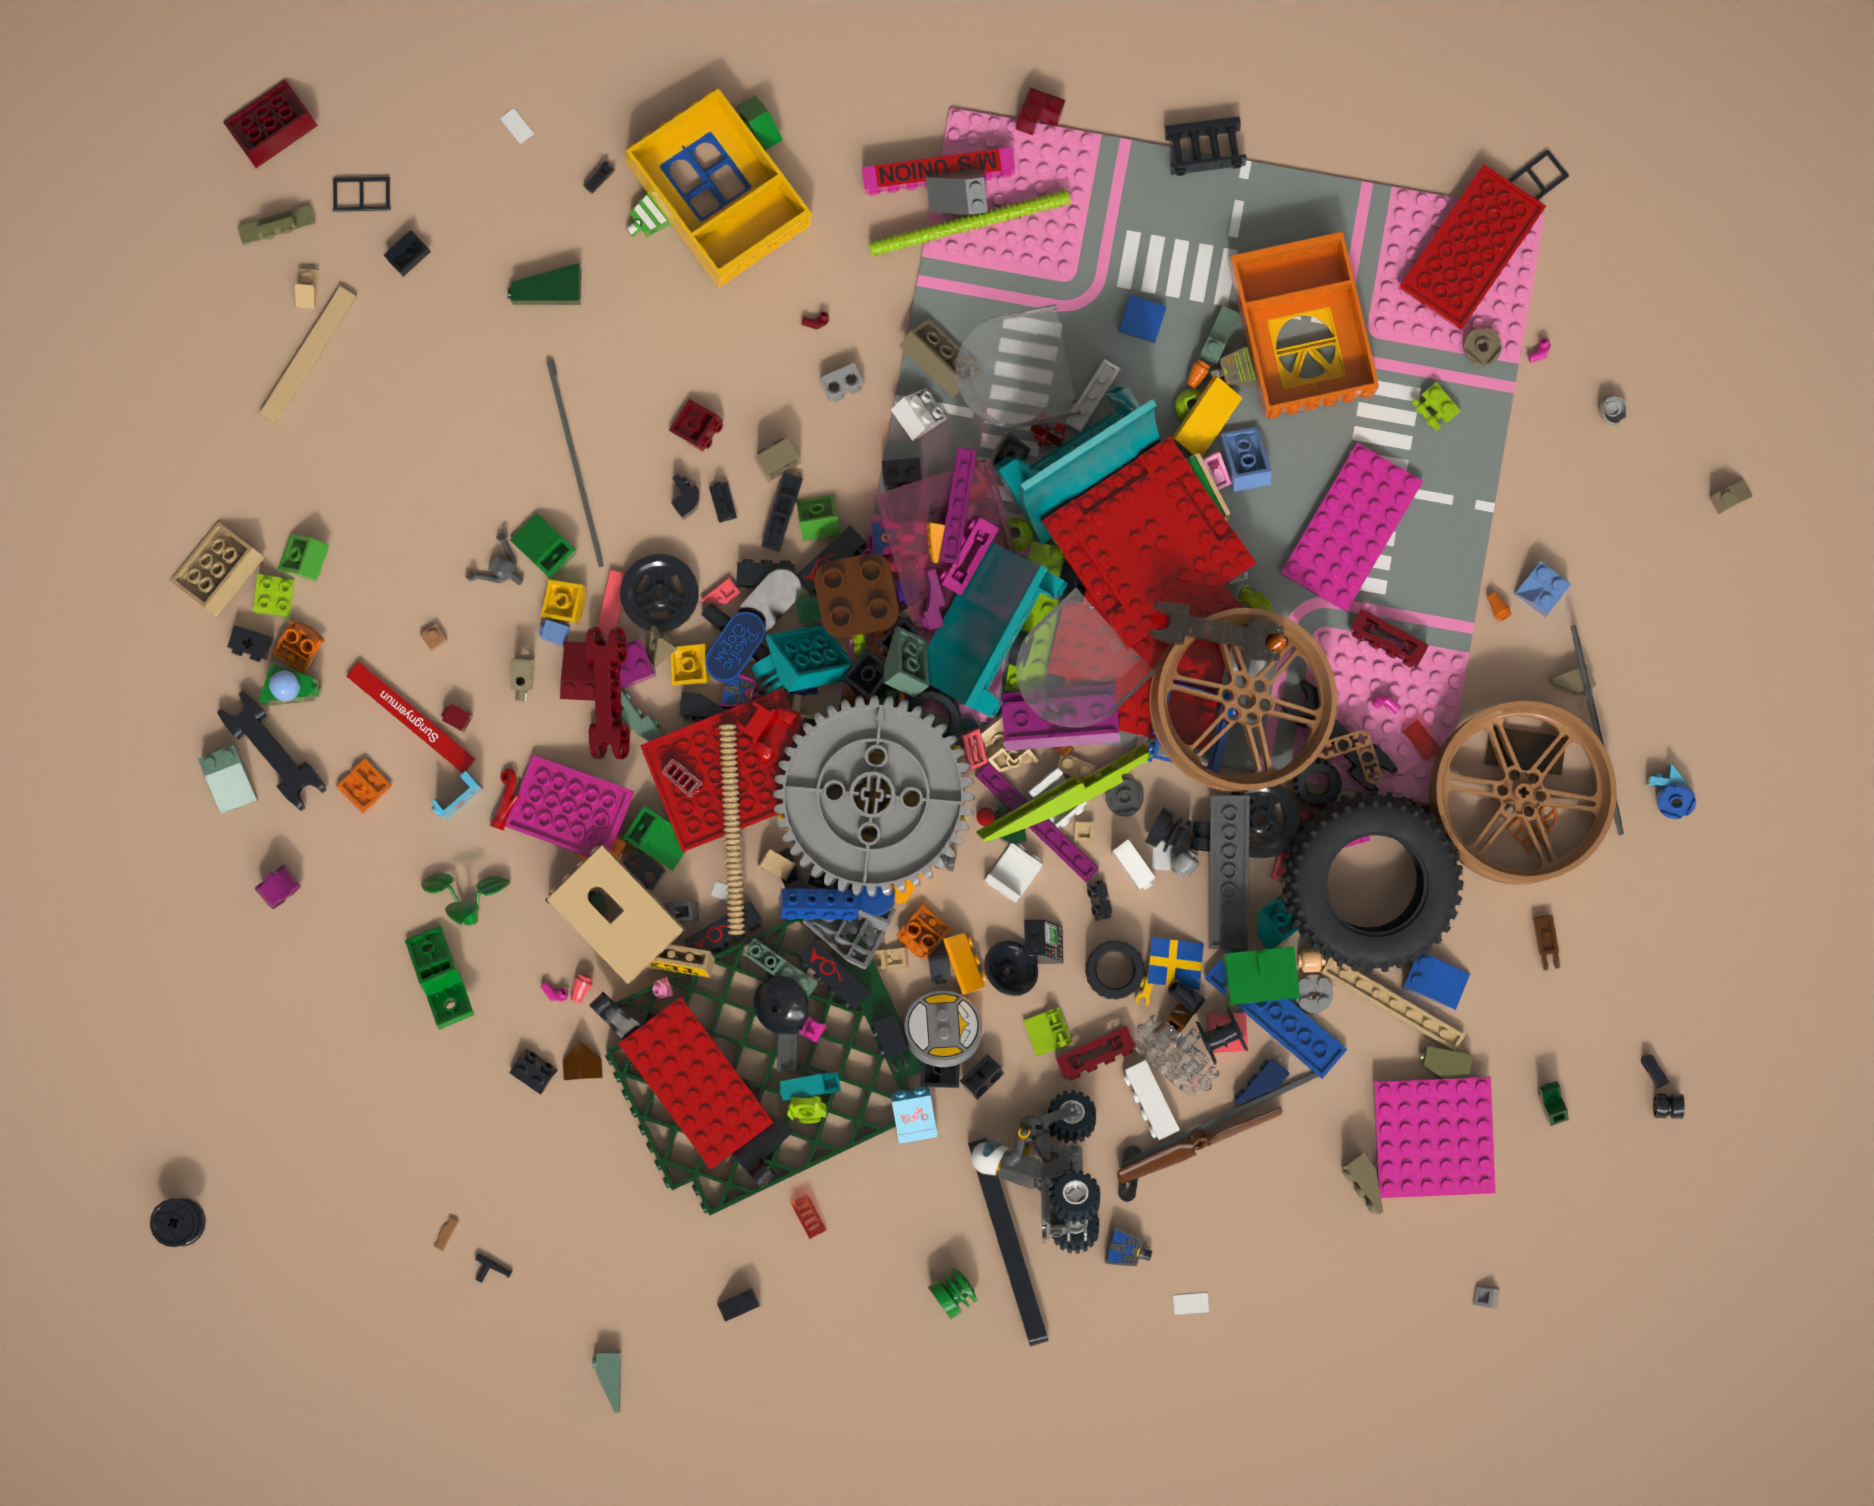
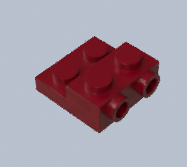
M689 399L669 431L703 452L711 447L712 438L715 433H719L722 430L723 419Z

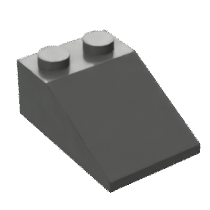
M982 168L926 175L930 212L966 215L988 212Z

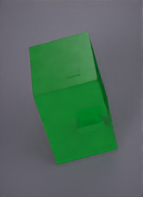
M1294 946L1227 953L1220 957L1225 1008L1232 1005L1285 999L1294 1001L1300 998Z

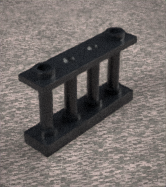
M1240 116L1165 126V141H1172L1175 163L1171 164L1170 174L1183 176L1186 173L1231 167L1238 169L1246 166V154L1239 155L1236 132H1239L1241 127ZM1218 134H1228L1232 156L1220 157ZM1200 136L1210 137L1212 159L1202 160L1198 139ZM1180 139H1191L1194 161L1183 162Z

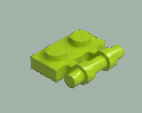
M1437 382L1421 395L1425 400L1424 403H1421L1418 398L1412 402L1416 408L1415 411L1418 414L1421 413L1427 420V425L1429 427L1432 426L1436 432L1442 428L1437 422L1441 419L1447 424L1461 412ZM1430 406L1436 415L1432 416L1426 408Z

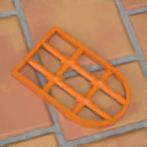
M1542 806V807L1538 810L1539 816H1540V814H1541L1540 812H1541L1544 808H1546L1545 806ZM1528 807L1524 814L1531 809ZM1551 807L1553 811L1545 819L1540 816L1542 824L1549 828L1545 831L1546 833L1552 830L1557 821V812L1553 807ZM1555 815L1554 822L1550 826L1547 820ZM1517 818L1506 830L1529 851L1532 845L1529 848L1524 845L1529 839L1528 836L1522 841L1517 838V835L1524 829L1523 825L1515 833L1510 830L1517 821L1521 823L1520 819ZM1535 834L1537 841H1539L1541 838Z

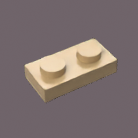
M1062 752L1056 766L1063 774L1069 777L1076 775L1079 779L1091 774L1098 768Z

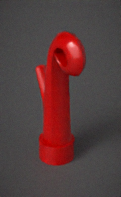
M511 768L504 769L500 774L501 782L507 786L494 818L492 817L489 825L503 831L507 816L520 797L518 794L514 796L517 779L516 773Z

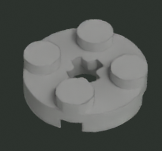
M1308 975L1298 982L1300 998L1295 1001L1301 1009L1308 1013H1320L1330 1006L1333 1000V988L1326 978L1320 975ZM1312 988L1319 992V996H1316L1315 1000L1312 999V996L1308 995L1309 992H1312Z

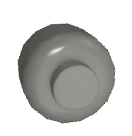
M1189 848L1187 851L1180 849L1170 861L1171 870L1182 878L1184 876L1190 877L1199 865V861L1196 859L1198 855Z

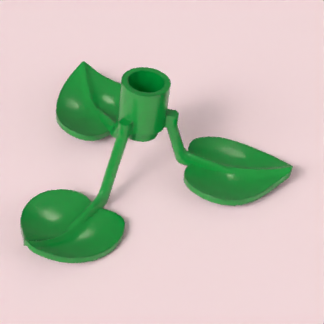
M440 873L432 875L425 879L421 886L427 893H439L448 888L456 901L450 903L445 908L448 917L459 925L463 923L465 925H474L479 921L477 910L479 909L480 895L489 896L498 893L507 887L511 881L498 876L482 879L476 885L478 891L475 902L471 900L459 901L452 886L449 885L454 882V878L449 874Z

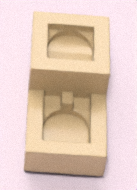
M907 948L877 950L872 959L877 970L909 967Z

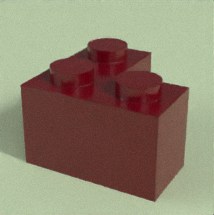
M1030 87L1018 116L1016 130L1034 135L1039 121L1057 127L1066 100Z

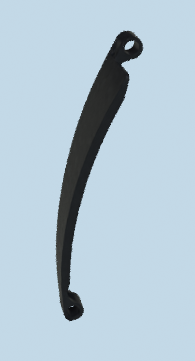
M604 991L589 1004L622 1040L643 1026L624 1013ZM771 1116L773 1124L731 1154L761 1188L776 1175L765 1163L764 1159L790 1136V1131Z

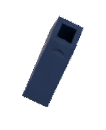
M1273 1058L1269 1061L1266 1059L1260 1065L1261 1071L1258 1075L1253 1074L1246 1082L1249 1084L1245 1090L1240 1089L1234 1096L1236 1099L1234 1104H1240L1277 1089L1290 1073Z

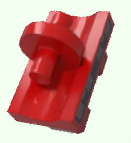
M1042 414L1038 419H1034L1030 431L1034 432V438L1039 440L1037 446L1042 447L1044 443L1051 446L1053 443L1060 447L1065 436L1066 426L1057 423L1053 429L1048 426L1051 419L1047 415Z

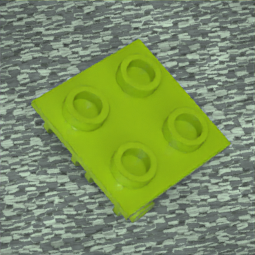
M257 574L252 612L290 617L294 580Z
M1059 1007L1023 1020L1036 1056L1073 1043Z

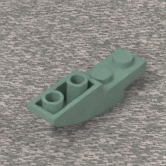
M621 691V705L624 707L621 711V717L635 733L648 742L666 735V733L661 734L658 728L661 726L655 718L650 719L649 716L641 719L640 717L643 716L637 706L633 708L629 703L632 701L631 697L626 691L623 693Z
M756 939L752 940L743 955L774 977L785 976L796 981L805 991L807 998H809L818 985L815 980Z

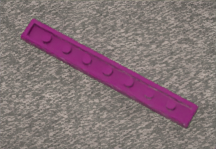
M989 762L975 775L1010 811L1029 802ZM1048 819L1028 827L1085 883L1099 869Z

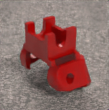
M754 702L752 705L757 711L746 728L740 724L738 728L753 738L752 742L755 752L766 766H772L785 756V747H791L794 743L792 736L799 734L802 717L797 711L778 707L777 710L772 709L770 712Z

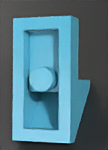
M1672 764L1668 765L1667 778H1664L1665 775L1653 774V776L1647 778L1646 786L1660 788L1673 783H1682L1688 786Z

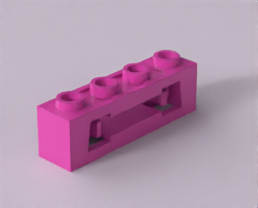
M976 515L969 520L967 524L968 529L963 535L959 563H948L946 568H943L938 575L940 584L959 595H962L999 530L998 527ZM973 538L979 540L980 543H976L970 556L968 557L966 563L962 568V573L956 568H959L962 564L964 558L966 557L968 551L970 550L974 542Z

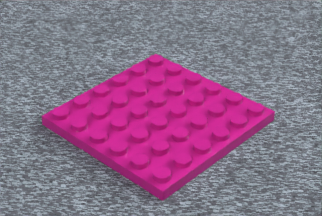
M1490 1076L1374 1081L1377 1176L1381 1198L1496 1193Z

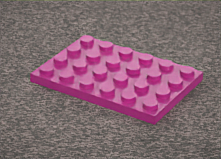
M533 755L518 791L520 797L513 805L505 827L590 858L592 856L590 852L596 846L601 847L605 845L611 851L634 791Z

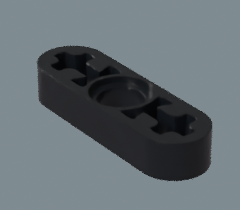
M1136 1146L1127 1147L1124 1151L1123 1162L1130 1159V1156H1127V1152L1135 1149V1153L1140 1154L1141 1150ZM1138 1178L1129 1181L1134 1182V1186L1130 1185L1129 1191L1133 1194L1128 1196V1199L1121 1193L1122 1190H1126V1184L1122 1185V1183H1119L1118 1195L1122 1201L1129 1202L1135 1198Z

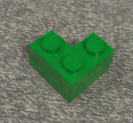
M756 95L737 106L738 115L764 150L783 140L769 111Z

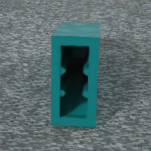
M838 1072L780 1081L779 1091L783 1101L790 1100L792 1097L804 1098L839 1092L841 1087Z

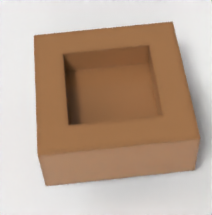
M436 624L420 634L431 651L447 641Z

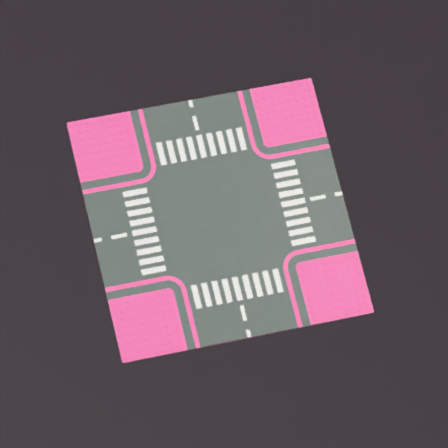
M951 108L949 110L941 156L1012 147L1015 174L1007 178L995 176L991 180H984L988 211L990 208L994 210L995 207L1000 208L1002 205L1004 207L1006 204L1012 205L1013 202L1017 204L1018 201L1023 202L1024 199L1028 201L1029 198L1035 199L1036 196L1038 198L1041 195L1046 196L1047 193L1049 195L1052 192L1058 193V190L1062 192L1063 189L1068 190L1071 203L1069 206L1067 204L1064 207L1059 206L1058 209L1054 207L1053 210L1047 209L1046 212L1043 210L1041 213L1036 212L1035 215L1031 213L1030 216L1024 215V218L1020 216L1019 219L1013 218L1012 221L1009 219L1007 222L1001 221V224L997 222L996 225L990 224V227L986 225L984 228L979 227L978 230H967V233L963 231L961 234L956 233V236L952 234L950 237L944 236V239L939 238L937 241L933 239V242L929 240L927 243H924L908 333L930 318L983 369V372L962 393L952 398L905 352L903 354L894 406L902 398L927 388L943 410L947 419L925 435L912 440L892 413L884 461L920 457L922 483H919L917 487H908L914 490L919 497V511L915 517L903 522L894 520L887 513L885 500L893 489L884 487L882 471L872 521L901 523L902 532L913 531L914 542L903 543L904 552L884 557L889 561L901 562V573L893 575L898 603L897 581L915 579L918 601L922 598L926 599L927 582L924 568L932 566L935 568L938 577L940 571L946 568L948 564L939 560L937 563L930 561L927 521H930L928 507L934 499H949L957 447L976 450L975 457L980 464L979 472L981 475L985 474L989 482L987 494L981 497L982 500L975 504L968 503L964 535L968 529L967 524L969 520L974 518L975 515L998 528L1008 518L1017 517L1025 520L997 473L986 467L987 461L1006 430L1031 449L1025 459L1030 465L1057 449L1059 446L1053 443L1051 446L1045 443L1042 447L1037 446L1039 440L1034 438L1035 433L1030 431L1034 419H1038L1042 414L1047 415L1051 419L1048 426L1053 429L1057 423L1066 426L1065 436L1061 445L1080 434L1064 423L1104 359L1121 368L1107 392L1122 384L1130 388L1140 406L1153 399L1157 405L1155 407V421L1160 440L1162 442L1169 436L1172 438L1183 422L1175 412L1176 399L1182 392L1195 389L1186 384L1193 362L1196 363L1198 359L1210 366L1208 371L1219 369L1218 363L1215 364L1201 358L1200 354L1222 306L1239 313L1228 266L1230 257L1232 255L1343 231L1379 383L1376 393L1373 394V397L1362 399V396L1354 398L1355 400L1352 402L1344 403L1342 400L1336 402V405L1325 407V405H1319L1315 410L1306 411V409H1301L1299 413L1293 415L1283 413L1278 418L1269 419V417L1264 418L1256 385L1230 387L1242 397V400L1202 459L1219 451L1228 473L1221 433L1258 426L1272 471L1271 485L1235 492L1233 491L1232 484L1219 489L1230 512L1227 523L1245 545L1255 560L1256 565L1247 571L1248 579L1232 584L1228 583L1225 586L1233 598L1241 601L1237 597L1240 594L1241 588L1244 585L1251 586L1250 591L1255 592L1257 590L1272 603L1270 607H1274L1272 612L1285 616L1300 625L1319 644L1331 665L1336 682V719L1350 733L1360 730L1369 733L1372 744L1374 743L1380 747L1398 769L1393 775L1381 768L1382 779L1376 784L1379 789L1378 794L1386 796L1387 792H1392L1395 797L1402 798V796H1405L1409 799L1429 803V779L1435 758L1447 738L1456 730L1544 215L1541 214L1463 329L1460 330L1399 289L1400 284L1459 198L1247 160L1246 166L1238 169L1231 167L1176 176L1170 174L1171 164L1175 163L1173 147L1038 123L1034 135H1030L1016 130L1018 119ZM1181 149L1183 162L1194 161L1193 151ZM1201 152L1202 160L1213 158L1212 154ZM930 212L928 225L929 227L932 224L937 225L938 222L943 223L945 220L949 222V219L953 221L956 217L960 219L961 216L966 217V214ZM989 230L990 232L987 234V239L989 242L993 243L995 251L982 237ZM1130 295L1167 306L1155 343L1119 332ZM1240 315L1220 358L1247 347ZM1298 316L1286 322L1279 331L1276 350L1332 338L1333 336L1328 327L1320 320L1311 316ZM1475 329H1492L1501 339L1502 352L1499 358L1493 364L1486 367L1472 364L1463 352L1466 337ZM1486 343L1478 344L1481 352L1483 350L1487 351ZM1335 345L1317 348L1316 350L1329 364H1332L1335 356ZM1306 351L1299 377L1310 379L1322 375L1325 370ZM1298 353L1279 357L1281 364L1290 373L1293 371ZM1210 372L1195 390L1203 393L1212 380ZM1436 382L1461 410L1447 424L1441 419L1437 422L1442 428L1437 432L1432 426L1429 427L1427 425V420L1421 413L1418 414L1415 411L1416 408L1412 404L1416 398L1421 403H1424L1425 400L1421 395ZM1105 395L1083 431L1112 412L1116 413ZM1194 399L1189 400L1187 407L1192 409L1197 401ZM1430 406L1426 408L1432 416L1436 415ZM1172 439L1185 459L1192 457L1188 451ZM1359 443L1421 479L1423 483L1349 609L1345 612L1280 573L1356 444ZM909 469L906 472L908 477H915L917 474L914 469ZM890 471L887 474L889 479H895L898 476L896 471ZM973 475L971 486L977 484ZM903 500L899 501L897 504L898 510L906 511L908 503ZM1011 528L1009 531V535L1012 538H1018L1021 534L1018 528ZM1032 531L1031 542L1039 543ZM996 534L992 542L1002 547ZM973 538L974 542L962 564L966 563L976 543H980L979 540ZM1052 538L1043 543L1057 546ZM1031 542L1024 550L1013 553L1028 560ZM940 584L946 604L941 607L940 611L943 620L957 593ZM1062 594L1060 597L1056 623L1059 622L1064 598L1083 603L1084 600L1068 597ZM1242 602L1240 608H1252V606ZM903 603L899 604L900 612L907 609L911 605H904ZM1361 608L1429 645L1417 667H1407L1402 663L1403 660L1387 656L1385 650L1381 648L1378 650L1368 645V641L1364 639L1358 640L1351 636L1352 633L1349 629ZM909 621L917 630L916 635L927 640L928 647L938 628L928 630L919 622ZM1055 625V630H1054V636H1053V641H1052V647H1053V643H1054V639H1055V635H1056V631H1057V626H1056V625ZM1240 625L1236 626L1234 637L1249 676L1255 677L1278 653L1266 660L1260 654L1264 645L1255 646L1247 643L1241 636ZM1375 625L1370 633L1371 635L1376 634L1400 647L1401 651L1403 650L1407 642L1402 643L1376 629L1377 626ZM1252 626L1255 632H1261L1264 629L1261 626ZM875 632L865 634L866 644L869 645V649L878 636ZM852 639L849 641L847 655L854 663L858 657L855 656V646ZM1230 647V658L1234 671L1237 672L1239 670ZM1293 647L1264 674V677L1269 679L1292 654L1294 651ZM1011 648L987 690L1000 697V701L1001 693H1008L1004 692ZM1296 656L1268 689L1271 697L1279 700L1285 698L1295 705H1301L1305 702L1306 695L1298 682L1301 679H1305L1315 687L1317 686L1313 674L1304 659ZM1226 668L1222 680L1223 685H1227L1229 681ZM1047 674L1044 690L1062 689L1065 678ZM1237 676L1235 682L1238 686H1242L1243 679ZM844 681L841 684L840 695H842ZM1255 681L1254 688L1257 691H1261L1262 684L1259 681ZM929 684L928 688L936 689L934 686ZM857 690L859 695L862 696L865 701L869 702L870 699ZM1223 690L1222 695H1225V693L1229 692L1227 690ZM900 692L894 699L895 707H898L900 704ZM907 694L906 700L909 701L912 696ZM1377 695L1391 697L1401 706V710L1395 714L1385 705L1378 709L1372 705V701ZM1245 697L1240 698V699H1241L1240 704H1246V703L1244 702L1246 698H1245ZM955 699L961 711V719L971 721L975 719L976 722L987 724L994 720ZM928 700L919 705L923 708V712L950 717L948 709L938 701ZM1260 700V708L1263 710L1267 708L1265 700ZM1218 702L1214 713V719L1219 715L1221 704ZM1002 705L995 718L1002 714ZM1275 705V711L1286 713L1281 706ZM1248 713L1247 716L1254 721V716ZM1264 714L1261 721L1270 763L1275 770H1280L1290 763L1303 748L1308 739L1310 729L1309 726L1302 729L1291 720ZM1236 722L1229 729L1221 766L1255 772V766L1243 727L1240 723ZM1216 726L1210 732L1208 742L1214 737ZM1254 727L1251 730L1263 772H1265V765ZM1119 731L1120 742L1104 743L1102 745L1133 750L1143 743L1148 747L1149 743L1153 742V739ZM1359 734V738H1357V740L1364 744L1366 737H1362L1361 734ZM1159 743L1157 755L1167 756ZM1333 745L1330 748L1324 747L1321 751L1325 756L1331 750H1334V754L1337 752ZM1211 747L1201 756V763H1208ZM1194 749L1193 753L1196 754L1200 750ZM1343 755L1326 760L1335 766L1341 775V788L1371 793L1348 774L1347 770L1352 764ZM1372 771V775H1371V776H1372L1373 781H1376V777H1378V773H1374V772ZM1313 772L1306 779V782L1327 786L1329 784L1327 776L1321 772Z

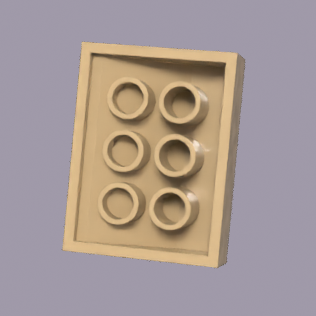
M217 522L171 579V582L217 617L264 557L220 522Z

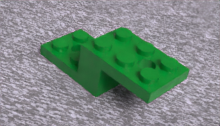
M441 925L406 939L405 943L419 984L427 996L438 1029H443L475 1015L460 970L452 958ZM433 946L431 951L424 952L427 947ZM449 1003H455L452 1008H446Z

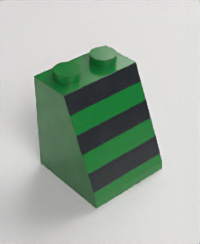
M271 664L259 701L267 706L315 701L316 697H319L322 686L313 677ZM286 670L292 672L298 679L300 690L293 700L284 702L276 699L271 693L269 680L277 671Z

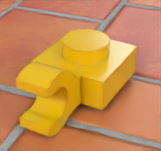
M1148 973L1146 976H1143L1140 987H1143L1142 993L1135 998V1004H1138L1139 998H1145L1146 1007L1150 1003L1149 997L1153 984L1148 983Z

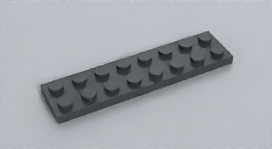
M1211 795L1209 949H1248L1250 795Z

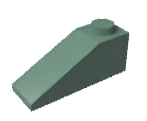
M597 1352L596 1357L592 1359V1368H596L597 1377L614 1412L619 1413L621 1352Z

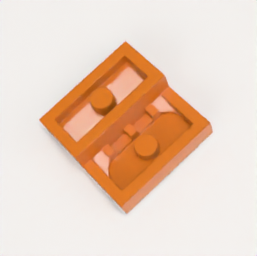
M364 759L351 770L348 776L336 785V788L364 814L392 785Z

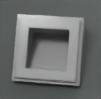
M1476 1286L1473 1305L1496 1309L1500 1290Z

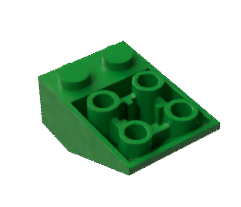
M537 513L510 539L550 580L577 554L576 550Z
M643 806L623 839L673 871L684 855L671 823Z

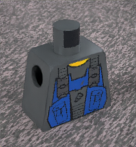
M1114 1227L1105 1263L1137 1266L1139 1259L1150 1261L1153 1250L1142 1248L1143 1239Z

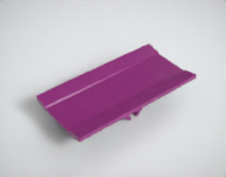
M1116 685L1001 693L1005 751L1120 742Z

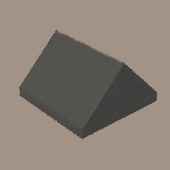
M1006 430L988 459L986 467L995 472L993 466L1008 456L1025 461L1031 449Z

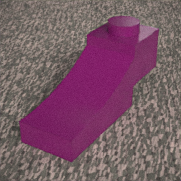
M930 566L924 568L927 596L924 609L920 610L922 615L919 616L922 626H925L928 630L944 626L939 607L946 605L936 570Z

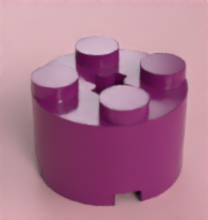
M284 864L276 870V874L273 871L264 878L266 882H261L254 889L271 909H275L284 903L285 899L295 894L301 885Z

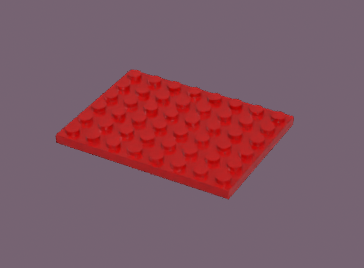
M783 688L640 745L683 853L724 837V834H726L723 831V828H725V825H723L725 813H723L724 807H722V804H724V801H722L724 789H722L723 783H721V780H723V777H721L723 765H721L722 759H720V756H722V753H720L722 741H720L721 735H719V732H721L719 726L721 724L736 725L734 731H736L735 737H737V740H735V743H737L735 755H737L736 761H738V764H736V767H738L736 779L739 781L737 782V785H739V788H737L739 800L737 802L740 804L738 806V809H740V812H738V815H740L738 819L740 821L739 827L744 829L779 815L774 812V807L782 804L783 800L775 798L773 792L783 789V785L774 781V778L778 775H785L786 771L780 768L778 763L766 766L753 749V738L740 731L738 726L740 724L746 728L757 711L752 705L754 702L770 712L772 709L777 710L778 707L792 710ZM794 742L791 748L796 749L798 745ZM785 754L780 761L789 762L791 757ZM672 758L703 783L691 798L661 773ZM675 765L668 774L671 776L678 767ZM681 770L674 779L677 781L684 772ZM687 775L680 785L683 786L690 777ZM693 780L686 790L689 791L696 782Z

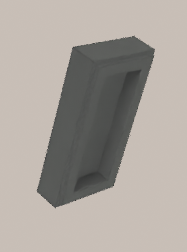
M797 1033L778 1034L777 1072H797Z

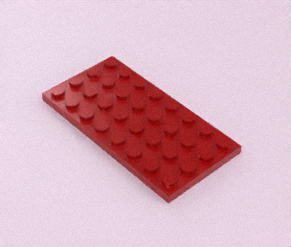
M1483 164L1402 281L1399 289L1462 330L1540 217L1546 205Z
M682 997L618 1043L710 1169L714 1168L774 1123Z

